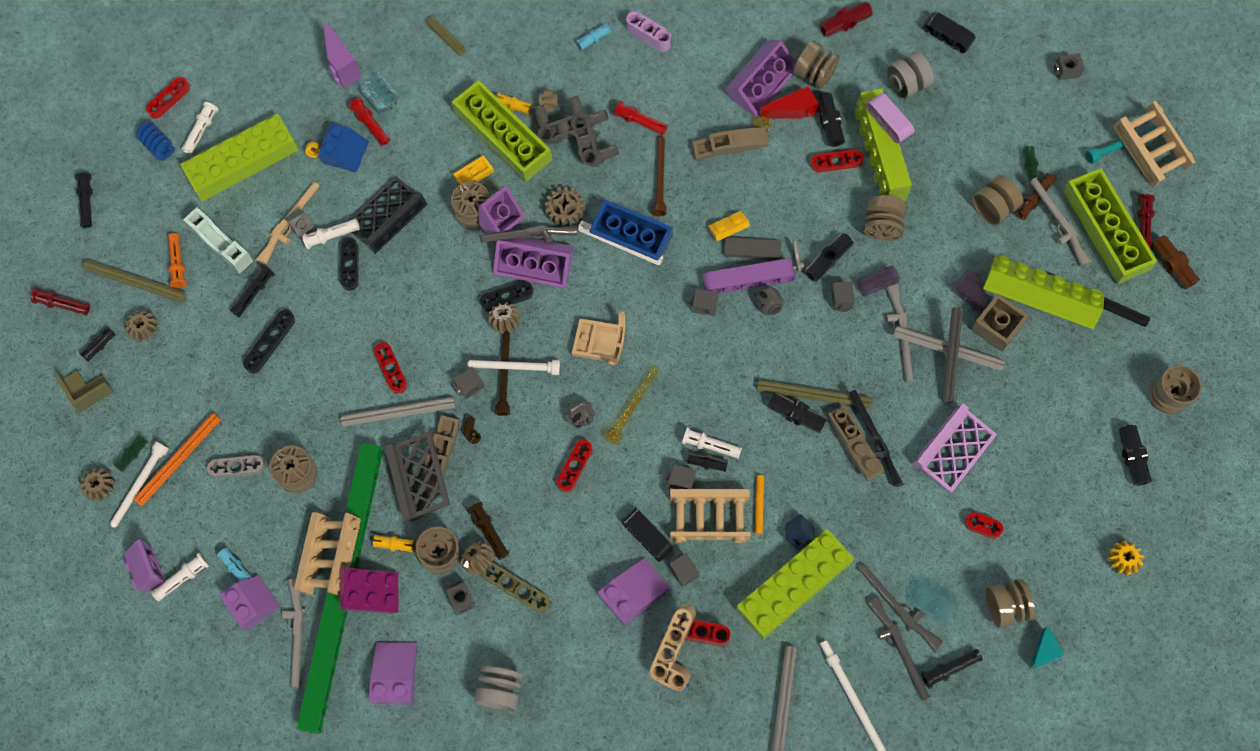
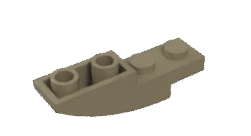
M765 128L724 131L710 134L709 138L693 141L697 161L731 152L738 154L769 146Z
M844 405L828 413L838 438L854 466L861 471L866 481L883 474V466L864 439L865 435L846 406Z

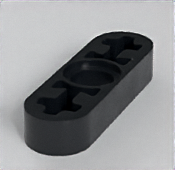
M352 238L345 239L341 244L340 282L347 291L356 289L359 284V246L357 241ZM349 244L353 245V247L351 248L352 255H349V251L347 249V247H349ZM348 261L355 262L354 267L350 269L346 268L345 264ZM348 274H351L352 279L350 285L346 283L349 278Z
M520 282L484 294L480 299L483 310L490 312L492 311V306L498 307L499 305L496 296H498L501 305H504L506 302L509 305L529 300L534 293L533 287L529 282ZM525 287L528 290L527 294L522 292V288ZM514 290L517 291V294H518V297H517V298H516V296H515ZM510 293L512 298L509 301H504L502 295ZM487 299L492 301L491 306H488Z

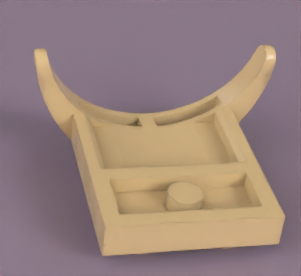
M623 311L619 312L618 325L579 319L572 356L608 362V365L615 366L621 357L625 339V313Z

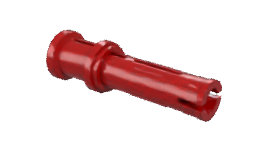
M362 98L354 99L349 104V109L355 112L357 119L367 126L381 146L388 144V141L391 139L375 121L372 111L366 108Z
M622 101L617 104L614 111V116L627 119L629 123L635 122L662 136H664L668 129L667 124L638 112V109L635 107L631 108L624 105Z

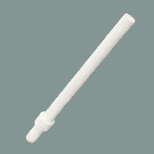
M827 640L820 643L827 657L826 661L829 667L832 666L877 751H886L840 666L839 657L833 653Z

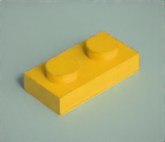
M483 155L455 172L453 176L459 185L464 182H479L492 174L494 169Z
M742 211L708 225L709 231L716 241L750 227L749 220Z

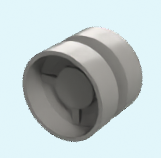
M914 51L904 56L902 60L899 59L889 64L886 69L890 85L902 99L916 94L918 90L921 91L931 86L934 82L932 68L925 56L919 51Z

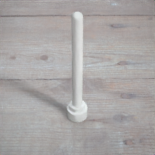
M469 360L467 365L470 368L548 371L551 375H559L560 360H552V362L548 361V363Z
M158 442L154 443L151 448L153 450L150 459L111 520V527L115 528L118 526L158 459L162 458L163 455L165 456L169 451L167 447Z

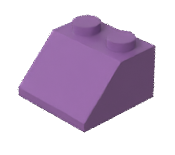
M507 185L479 205V224L486 235L507 232L526 217Z
M141 539L137 540L124 553L126 558L124 564L126 569L132 573L133 578L131 582L133 587L145 593L160 586L165 582V578L153 548Z
M259 575L237 582L220 594V597L239 626L245 631H248L280 608Z

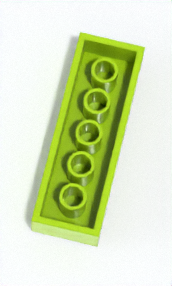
M479 80L452 101L454 113L523 181L527 182L553 160L551 149Z
M881 88L861 92L860 98L857 100L855 117L861 124L859 126L860 134L865 137L864 147L866 152L869 151L870 167H874V181L880 187L878 193L879 195L895 196L906 201L912 184L900 145L893 141L866 108V103L880 93H883V90Z
M277 113L180 165L201 201H204L299 150Z
M1102 168L1068 181L1063 192L1116 283L1120 284L1151 271L1157 260Z
M995 255L983 288L984 290L1093 330L1104 306L1105 294H1102L1101 291L1088 289L1078 282L1066 281L1058 275L1047 274L1042 269H1033L1023 262L1011 261L1003 255Z
M826 529L737 605L736 611L763 641L853 563L854 557Z

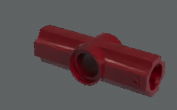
M865 1L850 9L847 7L840 9L835 16L819 24L823 36L829 37L842 30L846 32L849 28L853 29L857 23L873 15L871 5Z

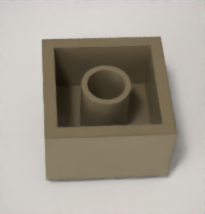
M997 294L976 320L971 330L1003 352L1025 324L1029 315Z

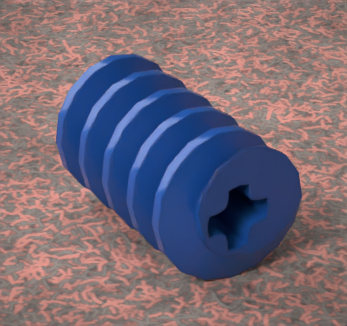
M152 121L143 123L137 130V139L141 141L157 160H166L174 153L175 147L172 146L171 140L166 135H163V132Z

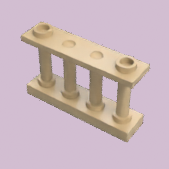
M1156 101L1152 102L1145 109L1147 111L1146 114L1131 122L1125 116L1113 126L1151 187L1162 182L1165 179L1164 174L1180 165L1186 170L1195 163L1192 153L1187 150L1165 116L1162 107ZM1152 119L1157 128L1139 137L1134 128ZM1161 134L1167 144L1149 152L1144 143ZM1172 150L1177 159L1162 167H1158L1154 158Z
M670 489V501H674V504H676V532H670V540H674L675 543H686V540H734V543H746V540H750L751 532H744L743 504L749 502L750 489ZM686 501H694V504H696V532H684V504H686ZM706 502H714L716 504V532H704V504ZM726 502H734L736 504V532H724V504Z
M312 512L294 585L295 591L306 595H313L314 587L328 588L327 592L340 597V570L350 568L360 526V518L345 513L344 521H330L331 518L318 512ZM328 529H341L339 541L326 540ZM323 549H337L335 560H321ZM319 568H332L330 580L317 579Z

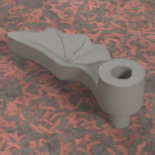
M793 240V253L796 266H793V269L802 271L804 270V263L799 260L797 241Z

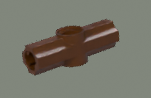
M1166 235L1159 237L1151 244L1162 259L1163 267L1168 269L1166 271L1169 274H1173L1184 289H1188L1199 282L1200 279L1188 265L1189 260L1183 251H1178Z

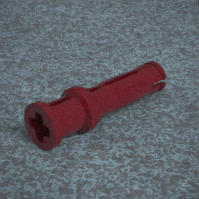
M1143 194L1138 196V202H1140L1139 210L1137 211V215L1140 218L1139 231L1151 250L1152 218L1155 215L1153 210L1155 196Z
M36 287L31 293V302L33 304H44L48 308L58 307L85 316L88 315L90 310V304L60 297L53 291L46 292Z

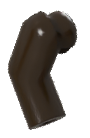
M466 417L463 435L470 443L477 444L481 440V434L474 430L475 418Z

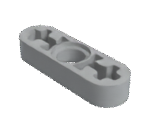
M252 455L214 459L209 462L207 471L214 478H227L260 474L264 471L266 465L260 456ZM245 461L248 465L255 464V461L260 465L257 466V469H254L252 466H246ZM240 462L242 465L241 469L233 472L231 469L232 465ZM216 465H219L221 468L227 467L228 472L225 469H219L218 473H216L213 469L216 468Z

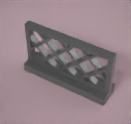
M428 431L394 445L391 443L385 446L404 520L416 521L420 516L450 505L432 432ZM427 438L428 445L425 451L418 448L421 440ZM409 445L413 448L407 458L403 455L402 448ZM416 450L423 452L419 463L412 460ZM428 455L433 459L430 469L423 466ZM410 462L417 465L413 475L408 474L407 471ZM421 468L428 471L424 481L417 479ZM432 473L437 475L438 479L435 487L427 484ZM415 480L422 483L417 494L412 491V485ZM426 486L433 489L428 500L421 496ZM437 492L441 493L443 502L439 504L432 502ZM419 499L426 501L421 511H417L416 507Z

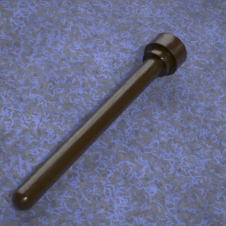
M507 330L502 334L501 361L509 362L510 333ZM501 369L499 401L495 405V415L498 416L510 415V405L507 402L508 369Z

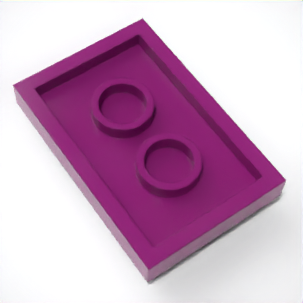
M350 568L341 569L340 610L388 614L399 613L398 573Z

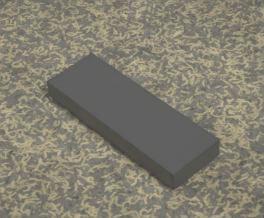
M726 237L724 257L780 260L781 240Z

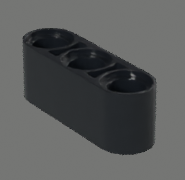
M933 12L923 25V30L926 33L929 32L931 36L941 42L944 41L945 44L953 49L960 50V53H966L976 39L972 31L939 12Z
M634 508L621 520L623 526L629 528L628 531L639 543L642 542L641 545L653 557L655 556L659 563L674 550L673 545L637 508Z

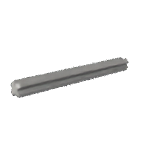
M896 326L893 336L947 354L948 342L899 326ZM959 346V358L997 370H1002L1005 361L1003 359Z
M453 397L342 415L341 424L343 426H350L450 409L455 407V400Z
M786 646L772 751H784L796 657V647Z

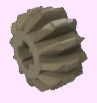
M507 302L504 305L499 303L498 307L492 306V311L488 315L490 326L495 332L500 331L502 334L505 330L509 333L511 329L517 330V325L521 321L519 310L514 304L509 305Z
M142 310L141 313L135 311V315H129L130 320L125 321L127 326L125 331L132 340L135 339L141 343L144 339L148 342L149 336L155 338L153 332L158 331L156 326L158 321L154 319L155 316L152 313H147L145 310Z
M93 468L92 473L86 471L87 477L81 478V481L84 483L79 485L80 489L83 490L82 494L91 501L95 499L102 501L103 496L109 498L107 492H113L114 488L111 486L116 484L112 479L113 475L103 468L100 470Z
M474 541L473 545L468 544V548L463 550L464 554L460 556V563L468 573L480 575L482 571H487V568L492 566L491 562L495 559L493 549L483 541Z

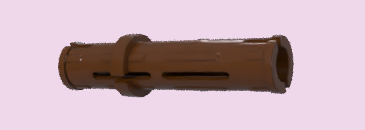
M1046 173L1039 183L1047 192L1056 178L1054 175ZM1035 189L1023 200L1024 203L1015 213L1021 220H1026L1030 212L1038 206L1041 197Z

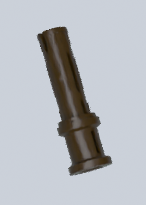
M478 502L469 507L467 513L472 515L476 522V528L482 530L498 560H501L509 555V551H507L492 526V518L485 512L482 507L483 503Z

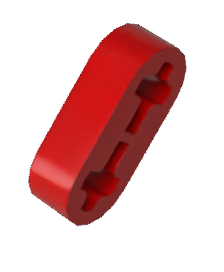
M970 513L965 519V526L968 530L985 537L995 539L1003 532V525L1000 521L980 513ZM977 518V522L983 525L977 524L974 527L972 526V522L969 520ZM993 524L996 525V529L998 530L994 534L991 533V529L988 528L991 527Z

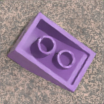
M326 22L323 25L327 58L330 63L328 68L333 74L332 78L337 85L341 84L345 89L361 79L362 76L355 58Z
M644 558L609 582L598 592V595L625 627L665 594L670 587Z
M376 643L370 679V703L373 705H414L417 643Z

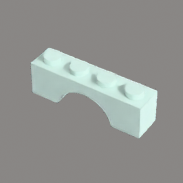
M197 207L183 219L192 232L239 274L253 262L246 250L237 242L229 239Z

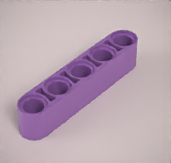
M782 259L707 272L702 275L704 290L722 294L731 292V290L733 292L749 289V287L757 288L768 286L767 284L774 285L786 283V281L791 282L795 280V273L792 261L790 259Z

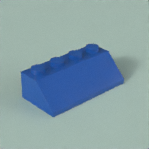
M604 200L589 233L658 261L672 239L673 227Z

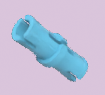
M605 23L594 31H589V34L577 40L576 44L578 47H581L580 50L582 51L610 34V27Z
M228 548L222 549L217 554V557L227 567V571L230 574L232 573L239 582L252 578L243 568L242 562L237 560Z

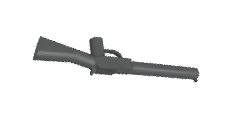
M542 225L524 230L479 235L481 243L521 237L544 238L547 243H550L553 240L551 235L576 236L577 228L576 225L559 228Z
M865 564L862 565L857 571H861L908 627V631L913 629L920 634L933 651L936 652L943 641L917 623L925 614L920 609L915 613L908 606L902 607ZM904 608H909L913 615L910 616Z
M876 596L867 605L887 628L877 633L879 639L883 640L886 638L891 647H897L922 701L932 697L928 695L905 646L903 637L897 627L898 622L895 625L886 615L879 597ZM892 636L896 646L890 644L888 637Z

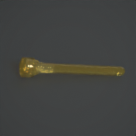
M654 365L616 426L607 431L604 438L608 442L618 445L621 440L622 429L658 373V366Z

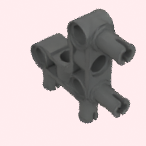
M579 96L568 98L573 114L552 123L549 122L544 107L535 110L539 123L538 138L546 144H556L562 142L563 139L575 136L579 146V155L585 165L597 167L605 159L619 155L616 145L600 149L595 135L594 125L609 120L606 110L591 115L586 113L582 109ZM584 119V126L579 128L578 122ZM550 131L551 136L546 140L545 133ZM594 154L595 160L589 163L588 157Z

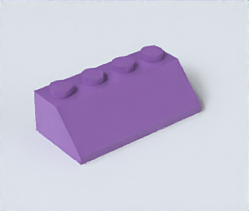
M768 40L725 90L735 103L754 116H757L760 113V107L767 105L794 74L796 61L782 40Z
M527 237L499 240L496 242L493 274L566 288L573 261L574 246L555 242L547 243L545 240Z

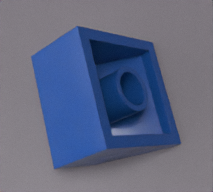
M331 123L318 154L323 164L357 173L369 141L349 127Z

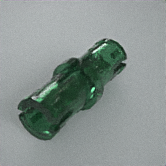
M1027 146L1022 150L1025 158L1024 168L1027 169L1029 179L1028 182L1030 184V181L1038 177L1037 180L1040 182L1039 162L1036 160L1035 148L1030 146L1029 150Z
M138 435L133 443L123 450L124 453L113 466L124 473L130 463L138 458L137 455L148 444V441Z

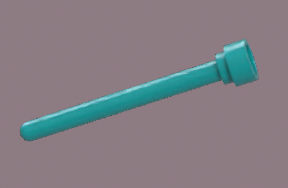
M1155 125L1141 132H1138L1137 134L1139 137H1141L1149 133L1150 131L1156 129L1157 127ZM1119 140L1100 149L1091 148L1085 151V157L1089 164L1098 162L1103 155L1125 145L1122 140Z

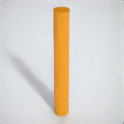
M763 475L756 476L755 534H763Z

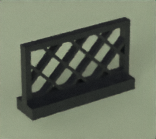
M394 176L346 222L353 219L361 221L360 230L351 233L376 254L423 210L427 203L420 192L414 191L402 180ZM398 183L400 185L399 191H391V187L394 184ZM400 195L398 202H391V196ZM403 195H413L409 200L403 201ZM381 197H387V203L378 204V200ZM399 206L395 213H390V207ZM387 207L386 214L377 215L378 208ZM368 209H374V215L365 216V212ZM386 218L382 225L377 226V219ZM367 220H373V226L364 227V223ZM373 231L369 238H364V232Z

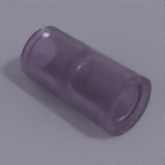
M890 265L858 279L857 285L862 295L866 297L898 283L900 279L896 268Z

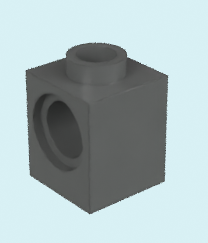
M1080 53L1059 56L1056 64H1054V73L1058 74L1059 80L1079 78L1085 69Z
M300 208L284 218L298 237L314 228L305 212Z
M852 281L833 283L831 288L833 310H839V312L849 311L854 305Z
M696 289L695 295H691L690 306H693V313L715 316L718 292Z
M473 367L453 379L455 383L454 390L458 396L463 395L465 399H468L485 387L482 379Z
M674 464L673 469H669L666 476V481H669L668 487L672 489H692L697 471Z
M687 553L683 556L678 554L671 559L672 562L669 564V567L681 587L699 578V572Z
M465 582L453 583L449 586L450 589L446 590L457 615L476 607ZM458 593H465V598L462 601L455 600Z

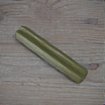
M431 16L427 19V25L458 55L461 56L466 52L465 46L436 18Z

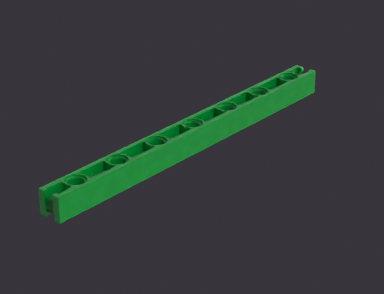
M361 443L345 512L361 519L350 569L358 568L382 460L383 450H381V446ZM327 592L296 728L302 732L321 734L348 614V611L340 610V597Z

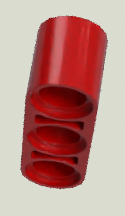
M694 620L685 640L714 646H725L730 640L731 632L724 625ZM698 628H704L707 634L704 637H699L695 631ZM673 630L674 636L681 637V633ZM722 631L727 635V638L720 641L716 638L715 634Z

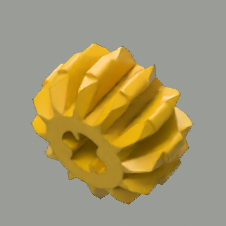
M1124 540L1121 544H1114V548L1109 550L1112 556L1108 558V561H1114L1111 568L1118 567V574L1124 571L1125 575H1130L1131 572H1138V567L1143 566L1144 563L1140 560L1145 555L1138 553L1141 551L1140 547L1134 548L1135 542H1131L1128 545L1127 541ZM1126 554L1128 556L1127 559H1129V561H1126L1124 559L1125 556L1123 557V555Z

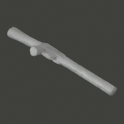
M1038 177L1031 180L1030 184L1057 220V230L1061 235L1057 239L1058 243L1062 245L1070 240L1079 265L1084 266L1092 263L1079 244L1077 236H1080V234L1076 233L1072 225L1068 223L1037 180ZM1059 226L1061 227V229H1062L1063 232L1065 233L1064 235H1063V234L1061 233V231L1059 230Z
M899 284L889 286L886 289L896 314H887V322H893L895 329L894 322L898 321L899 327L907 329L906 315L908 312L904 313L900 303ZM901 339L906 383L915 382L913 379L909 341Z
M296 578L288 580L294 610H283L282 618L288 619L289 628L290 618H294L293 629H291L294 634L291 688H301L299 686L302 625L303 613L306 608L302 609L300 592L294 590Z

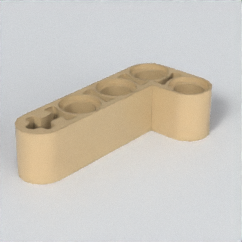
M690 604L681 605L675 612L650 668V675L655 681L677 691L684 689L691 677L688 669L675 663L696 616V611ZM683 612H685V613H687V615H686L687 618H686L685 621L682 623V622H680V621H681L682 618H683V615H684ZM673 630H678L681 633V637L674 636ZM665 648H670L673 651V655H668L665 652ZM657 666H662L665 669V673H660L657 670ZM675 675H680L684 682L677 681Z

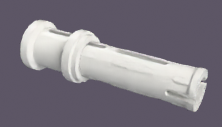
M209 102L203 103L204 107L201 113L196 116L197 122L181 148L185 153L193 154L206 127L211 126L214 114L219 111L215 105Z
M353 219L330 228H318L315 232L303 234L302 238L306 248L311 249V246L320 243L326 244L327 240L360 230L357 219Z
M687 427L682 444L688 443L697 446L698 449L706 448L739 459L742 447L707 437V434L704 432L701 434L692 431L689 427Z
M200 552L189 563H184L181 567L182 569L151 591L153 597L158 602L189 578L194 579L198 572L210 566Z

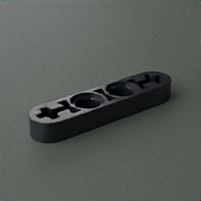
M282 310L276 315L244 359V368L249 373H257L262 369L294 325L295 316L290 310ZM287 316L290 318L289 321H283L282 319L283 317ZM273 330L280 331V335L277 338L270 337ZM268 345L269 350L266 353H260L259 349L261 346ZM255 362L257 365L254 367L250 366L249 363Z

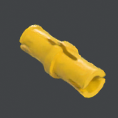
M497 94V98L509 110H516L527 115L530 114L529 110L532 109L531 103L518 100L517 97Z
M374 536L373 547L386 548L394 552L401 550L413 553L414 551L412 546H415V540L400 539L398 536Z

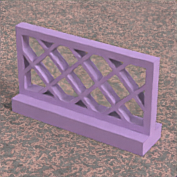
M964 403L956 407L912 463L915 468H920L949 493L954 491L997 435L968 411L969 407ZM966 416L972 421L973 428L964 429L963 420ZM974 431L975 442H966L965 432ZM978 431H985L990 437L986 441L979 442ZM961 432L962 443H953L952 434ZM966 445H976L977 453L975 456H968ZM953 446H962L964 456L955 457ZM942 447H949L950 457L941 458L940 449ZM964 459L965 469L956 471L955 460ZM951 460L952 471L943 472L942 461ZM938 461L939 472H932L928 469L929 463ZM944 474H953L954 483L951 487L944 482Z

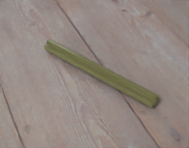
M90 260L83 262V270L178 302H183L186 298V293Z
M759 380L757 390L762 392H777L781 395L855 406L850 394L765 380ZM859 396L865 408L869 409L872 404V398Z

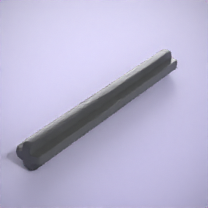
M954 307L951 311L942 401L948 403L954 400L963 309L959 307Z

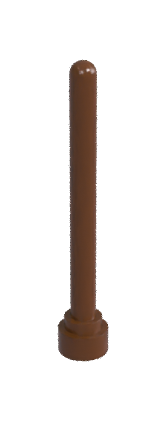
M663 136L658 138L656 202L652 206V215L665 216L667 214V206L663 202L665 138Z

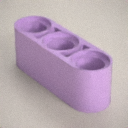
M632 11L628 13L626 24L629 33L661 52L670 49L671 34L667 29L639 12Z
M880 93L866 103L868 112L894 142L900 143L914 134L913 125L884 93Z

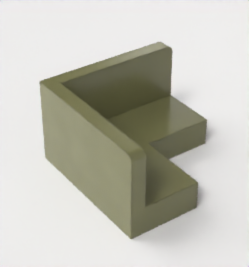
M78 371L64 379L59 374L55 376L70 403L79 412L84 411L114 392L103 375L89 384L85 383Z

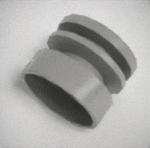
M501 666L481 667L480 673L488 677H479L478 681L487 686L486 688L476 689L474 703L490 708L516 711L519 696L510 692L511 689H521V685L513 681H522L523 674Z

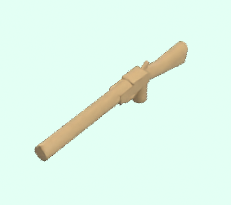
M312 181L313 184L287 216L304 207L320 187L316 182ZM285 219L274 228L271 234H268L271 238L268 245L255 259L256 262L267 265L277 241L280 240L286 245L289 243L290 238L287 235L291 228L289 226L288 232L285 235L283 234L289 226Z

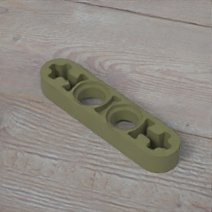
M491 563L492 566L487 568L489 570L495 568L494 572L500 576L498 583L495 582L497 580L495 576L490 575L487 577L488 573L482 571L481 574L487 582L534 611L544 613L549 609L550 600L545 594L500 566ZM509 577L513 580V585L505 588L502 586V581L504 578ZM520 589H529V596L527 598L519 597ZM534 593L537 594L535 595V598L539 601L545 599V607L541 606L540 608H537L538 604L533 600L531 604L528 603L532 599Z

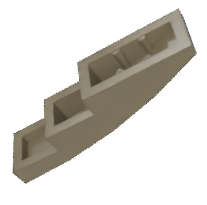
M441 415L437 433L434 434L433 440L444 478L461 420ZM428 455L425 467L430 469L433 459ZM425 469L423 470L421 481H424L428 473ZM432 473L427 484L435 487L438 481L437 475ZM427 486L424 489V492L428 493L433 491V489Z

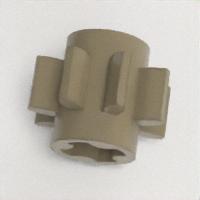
M544 89V94H539V106L544 107L546 112H553V107H558V94L553 93V89Z

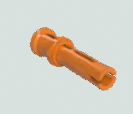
M172 233L168 235L171 263L168 272L171 274L170 287L179 289L187 286V281L184 277L186 268L182 265L180 235Z

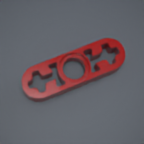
M184 77L174 79L147 104L146 111L151 118L158 119L162 117L189 92L190 84ZM173 95L170 101H164L165 96Z
M859 150L817 154L812 157L810 166L813 171L818 173L858 168L862 165L864 156ZM852 156H855L858 159V161L855 162L854 159H852ZM839 158L841 159L842 163L840 165L833 164L832 159ZM820 160L822 166H818V164H816V161Z
M379 343L375 347L374 352L392 392L396 394L403 393L407 388V382L392 348L387 343ZM382 348L387 350L386 354L389 359L385 360L383 354L381 353ZM387 365H396L395 371L391 373L387 372ZM397 376L398 381L401 383L400 388L394 386L396 384L393 377Z
M580 440L574 446L557 479L560 491L567 493L574 489L593 451L592 444L588 440ZM587 445V450L589 451H584L582 459L579 458L581 452L579 447ZM574 461L579 462L581 465L580 469L572 471L569 468L570 463ZM567 471L569 474H571V477L569 479V483L571 485H566L565 487H563V483L561 481H566L568 474L565 472Z

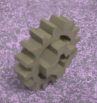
M565 186L564 190L558 187V192L552 190V197H546V215H549L550 221L555 219L556 225L562 222V226H565L566 222H568L571 226L573 220L579 221L578 216L583 217V210H585L584 198H580V192L575 194L574 188L568 191L567 186Z

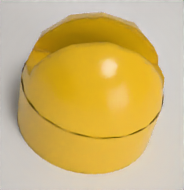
M313 141L309 142L306 146V154L309 157H318L321 149L320 145Z

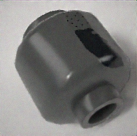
M764 287L759 290L756 303L764 314L771 316L779 313L782 310L784 300L778 290L773 287Z
M585 400L569 405L568 413L565 414L569 424H574L576 428H581L591 423L593 416H595L590 402Z

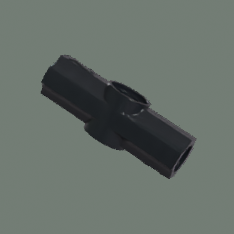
M828 92L821 93L816 96L820 112V124H823L821 127L825 129L829 146L837 147L845 143L841 128L840 112L835 108L832 94Z
M841 233L829 246L825 247L822 253L805 269L804 273L811 281L817 282L830 268L834 267L836 262L853 246L854 242L851 237ZM825 256H832L833 259H827Z
M777 392L773 394L768 404L769 409L785 416L789 422L793 421L795 425H803L819 434L827 421V417L809 409V406L799 400L793 401Z
M1128 425L1120 428L1118 431L1123 445L1122 457L1125 458V465L1129 467L1133 485L1141 486L1151 483L1152 479L1147 465L1148 452L1146 447L1141 444L1137 426Z

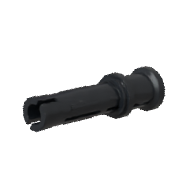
M78 173L75 175V180L77 181L75 192L79 198L80 227L91 228L93 226L90 196L93 193L90 185L92 175L89 173Z
M260 265V270L255 277H251V284L230 312L240 318L257 293L266 288L265 284L271 277H274L275 273L266 266Z
M974 649L946 664L939 663L934 669L927 672L922 671L921 677L927 688L931 689L934 684L940 681H948L950 675L983 661L982 655L973 658L980 653L978 649Z

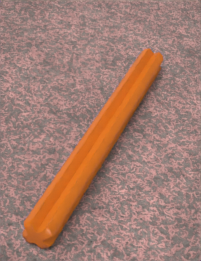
M211 413L134 497V501L143 506L221 419L216 414Z

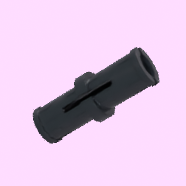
M106 327L79 354L89 362L96 353L104 349V346L115 334Z
M690 452L687 464L701 466L706 470L710 468L726 472L728 460L711 457L710 454L706 456Z

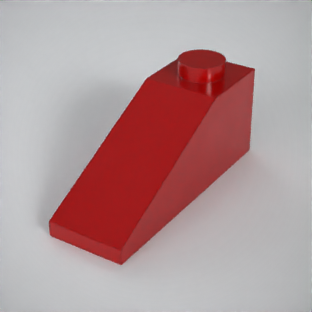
M809 86L760 107L759 116L761 119H801L806 116L811 117L817 112L818 101Z

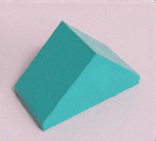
M1048 627L1041 630L1030 669H1037L1064 656L1051 629Z

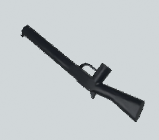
M856 389L849 392L878 450L876 453L877 459H883L893 486H903L904 483L890 457V451L878 433Z

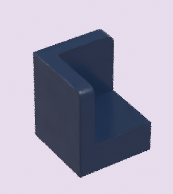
M800 514L786 523L785 539L797 550H800L814 540V527Z

